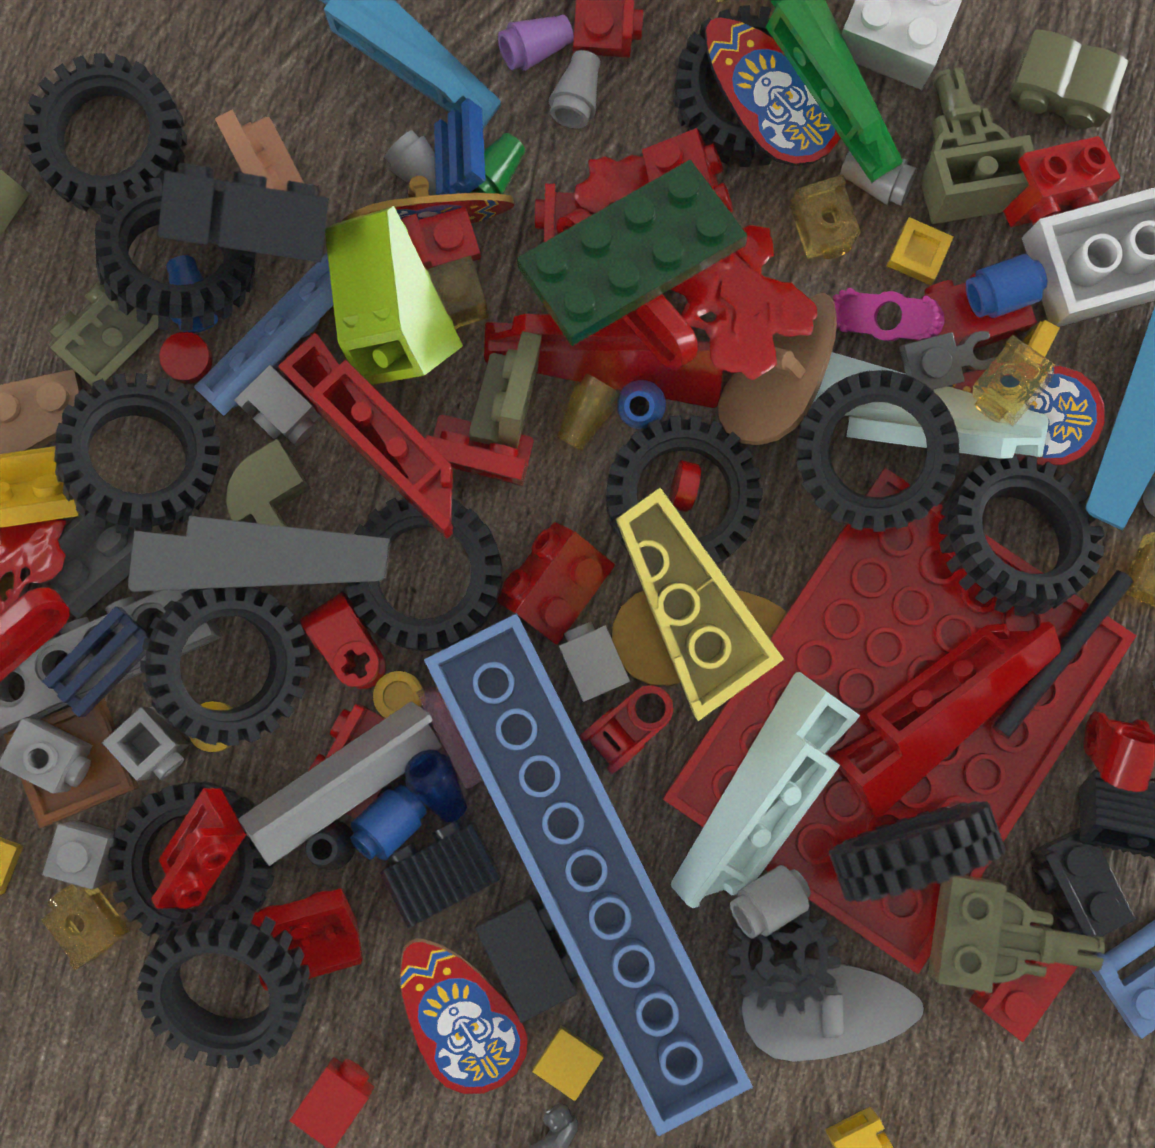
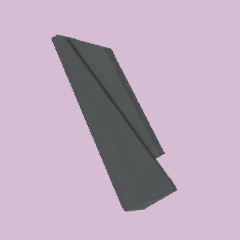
M189 516L186 536L134 531L128 587L131 591H158L381 581L386 575L390 539Z

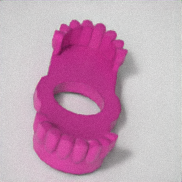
M847 288L846 291L841 290L839 295L835 294L833 296L837 315L836 328L841 332L850 331L853 333L870 334L883 341H896L899 338L921 341L936 337L942 331L944 325L942 308L938 305L937 301L928 296H924L923 299L906 298L903 294L894 291L883 292L877 295L859 293L852 288ZM895 302L902 311L901 321L896 328L885 331L878 325L877 314L883 305Z

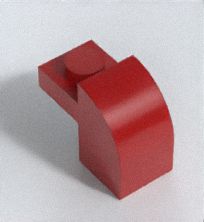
M466 206L418 220L417 213L401 219L407 228L408 235L425 269L431 277L433 285H435L434 272L481 259Z

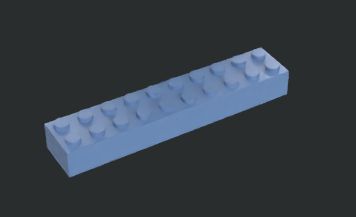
M517 613L424 659L657 1135L660 1136L751 1089L753 1086Z

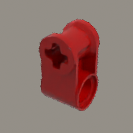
M342 591L302 617L300 622L314 646L325 657L336 677L343 684L358 689H370L375 687L380 678L386 674L387 663L384 655L368 632L365 622L358 617L353 609L355 608L354 604ZM356 655L370 658V661L365 664L367 672L365 676L351 673L350 671L356 666L353 659Z
M653 685L642 686L631 693L615 708H610L578 737L583 742L589 741L608 763L606 770L612 775L645 747V743L668 724L674 710L673 701L669 694L660 687ZM644 694H657L664 702V713L655 722H645L636 714V702ZM604 731L613 738L621 748L620 750H617L603 734Z
M1094 711L1086 724L1084 750L1100 772V777L1105 782L1120 789L1134 792L1145 791L1155 765V734L1150 729L1148 722L1136 719L1133 723L1108 719L1103 712Z

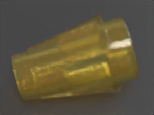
M585 374L580 384L575 382L560 426L561 429L556 437L582 451L586 443L591 440L617 409L618 406L614 403L620 392Z

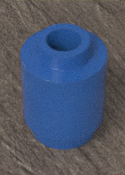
M1024 253L977 270L975 277L967 279L965 287L969 304L975 315L980 318L986 315L996 318L1040 302L1043 297V290L1047 288L1048 281L1045 269L1040 261H1033L1029 255Z
M398 785L394 790L386 789L351 822L350 825L354 832L350 837L351 842L367 859L372 860L376 856L381 860H387L421 827V819L427 814L426 808L421 800L404 785Z

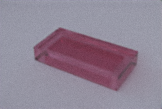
M431 684L417 691L416 694L424 710L432 717L431 724L465 789L467 790L482 782V777L439 690Z

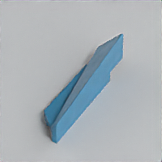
M320 0L326 4L324 12L332 32L448 112L455 108L462 114L461 103L469 98L482 108L484 129L501 106L500 99L395 0Z
M1155 308L1086 506L1089 515L1122 531L1155 472Z

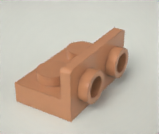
M232 109L215 118L242 173L264 176L267 178L266 188L283 191L287 189V181L304 183L269 117H264L252 124L249 122L241 126Z

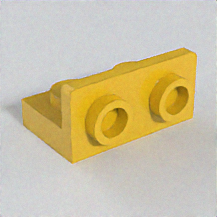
M55 446L0 454V528L79 515V512L76 511L77 501L72 499L68 502L63 494V482L58 483L55 473L56 462H54Z

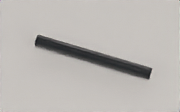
M1120 570L1114 573L1059 642L1061 647L1060 653L1021 689L992 725L999 734L1007 739L1012 736L1134 583L1130 576Z

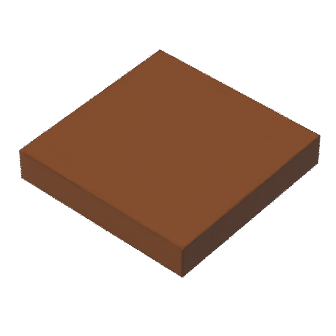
M105 698L86 717H78L72 711L73 708L68 707L41 718V720L93 746L87 756L91 760V764L86 776L77 787H71L68 792L51 793L21 778L39 828L47 827L139 788L133 776L102 743L116 730ZM15 730L4 734L7 744H9Z

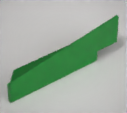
M770 0L775 9L766 25L767 30L870 182H875L899 167L903 162L826 0Z

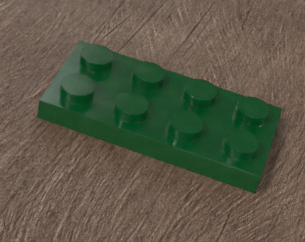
M690 159L517 257V265L524 278L573 346L746 246L747 234Z

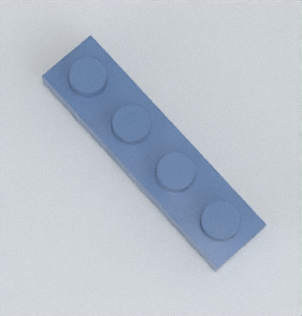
M327 253L321 258V263L317 262L194 386L223 416L231 408L239 406L234 400L269 365L276 369L283 362L285 354L300 338L311 334L318 326L320 318L333 306Z

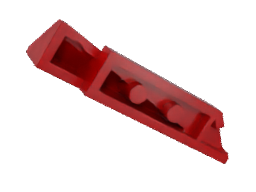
M522 314L514 316L513 323H485L484 360L487 364L492 353L506 355L508 349L517 350L521 333L524 331L542 335L537 374L622 390L630 382L647 380L656 384L662 390L665 399L709 408L718 406L723 370L716 369L710 359V341H697V356L683 367L672 370L658 360L623 318L616 320L573 346L569 343L551 315Z
M314 333L278 365L283 376L333 429L448 539L453 534V526L451 524L453 469L451 464L346 359L339 365L321 338Z
M1041 622V625L1032 631H1009L1005 624H987L867 714L872 727L876 731L840 750L832 758L840 765L839 769L876 817H881L1060 653L1061 647L1055 626L1050 622Z

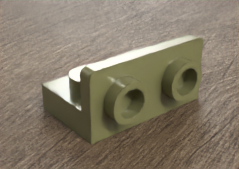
M99 281L84 295L90 303L77 316L68 311L49 330L55 337L49 343L50 348L91 386L93 382L102 378L105 382L158 329V315L153 314L148 325L137 321L136 307L128 315L124 314L118 309V298L111 302L105 294V284L100 285Z
M522 331L517 350L508 349L506 355L497 353L490 355L469 431L471 441L488 445L496 443L518 449L538 370L542 335Z

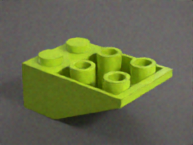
M394 206L339 222L325 229L338 344L347 361L371 385L424 376L463 347L454 328L453 321L447 314L431 282V277L408 235L407 228L401 221Z

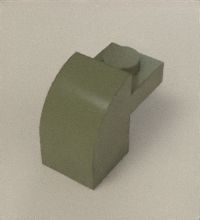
M278 439L245 458L233 472L228 484L226 497L227 508L232 521L257 522L258 524L288 527L278 509L311 489L288 450Z

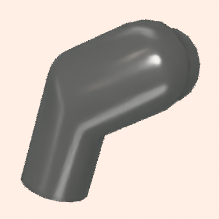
M560 1103L546 1111L543 1117V1122L550 1131L542 1140L527 1148H568L578 1131L577 1116H572L570 1109L565 1104Z

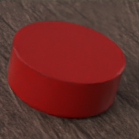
M178 332L168 337L163 343L159 354L163 370L172 379L183 384H192L200 381L212 367L213 357L209 346L201 337L191 332Z
M680 460L676 467L669 500L678 511L688 512L694 505L701 478L699 464Z

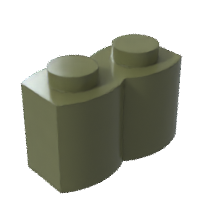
M1035 29L1025 46L1008 97L1018 102V105L1023 110L1031 113L1055 112L1063 117L1068 125L1075 128L1089 129L1091 127H1100L1111 113L1128 60L1103 48L1081 45L1062 34Z

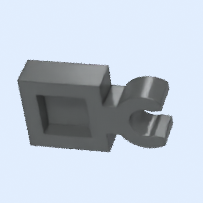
M979 331L969 334L961 340L959 346H956L953 332L899 346L905 373L933 390L964 382L961 367L964 366L971 371H981L989 369L996 364L995 358L979 360L973 353V347L977 342L990 338L989 332Z

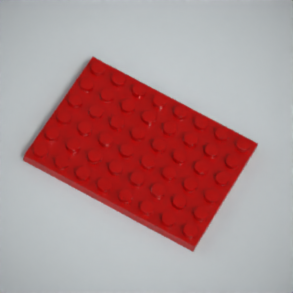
M884 468L865 496L885 497L897 494L911 484L887 468ZM941 504L935 505L928 511V515L919 521L918 519L908 523V526L900 529L892 527L886 528L882 532H874V529L870 528L854 529L851 528V524L846 523L769 637L784 660L727 700L662 799L704 827L796 672L804 674L860 715L856 722L825 753L832 758L840 750L876 731L867 716L869 712L985 625L1005 624L1009 631H1032L1038 628L1041 622H1050L1055 626L1060 642L1089 606V603L1074 594L1055 609H1049L1046 613L1035 615L1033 610L1026 616H1016L1014 606L1005 613L994 610L997 600L996 596L985 604L975 599L982 587L975 582L969 589L965 590L958 583L967 575L964 568L951 573L946 565L956 555L955 552H941L939 543L947 536V534L938 533V523L945 517L940 514L943 508ZM984 534L993 552L1004 563L1025 573L1044 574ZM1107 616L1009 739L999 734L992 725L1021 689L881 817H876L870 811L838 768L765 867V870L769 872L779 865L786 867L790 871L793 869L797 870L804 877L810 888L811 895L807 899L919 974L931 955L940 884L934 882L926 885L925 889L918 891L910 889L904 894L891 897L889 894L879 900L871 901L870 898L864 902H856V900L849 902L844 898L829 851L849 838L858 837V834L866 831H874L876 827L885 824L897 823L896 820L906 817L909 819L926 811L931 813L942 807L949 806L951 808L957 804H968L973 801H987L990 804L1002 841L1004 842L1137 635ZM988 865L982 868L971 869L972 872L965 875L981 878Z

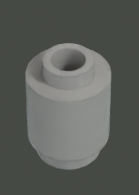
M779 865L740 889L737 893L738 897L730 902V908L737 924L750 938H755L760 934L768 936L809 909L807 898L810 897L811 892L806 880L797 870L793 869L790 871L786 867Z

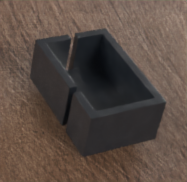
M179 163L178 173L165 171L158 237L206 245L214 243L219 244L218 247L321 263L329 198L318 196L319 186L287 181L286 191L266 188V177L234 172L233 182L214 179V169L186 163Z

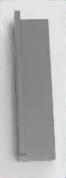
M409 702L238 818V821L266 863L270 866L441 748L442 745L429 725L433 720L430 714L415 703Z

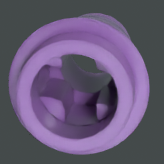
M562 14L557 17L552 16L510 22L507 25V29L498 33V42L503 59L509 69L521 68L523 71H526L566 45L573 43V31L568 18Z

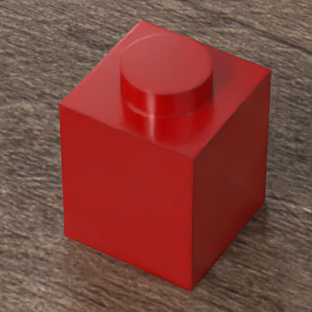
M333 1057L289 1121L326 1148H335L369 1099L375 1086L367 1081L370 1077L369 1074L357 1063L349 1059H344L343 1062H340Z

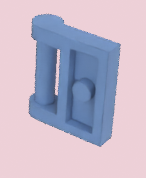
M1155 920L1105 954L1099 952L1094 954L1104 960L1101 970L1092 971V973L1132 1033L1141 1039L1155 1030V958L1122 981L1119 979L1117 971L1155 946Z

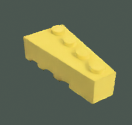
M661 488L651 493L616 519L697 721L784 660Z

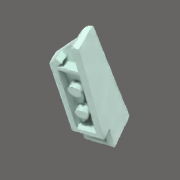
M832 352L820 389L813 403L826 389L848 376L864 371H898ZM949 386L934 389V392L946 404L954 419L960 442L959 453L993 458H1013L1014 453L1042 457L1049 423L1048 417L1045 414ZM871 402L860 405L845 414V416H850L846 437L927 448L926 437L921 425L912 414L899 406L885 402Z
M796 672L791 678L671 882L672 888L691 908L699 907L700 901L704 896L722 890L727 891L733 896L740 889L755 881L840 767L837 762L825 753L856 722L860 715L801 672Z

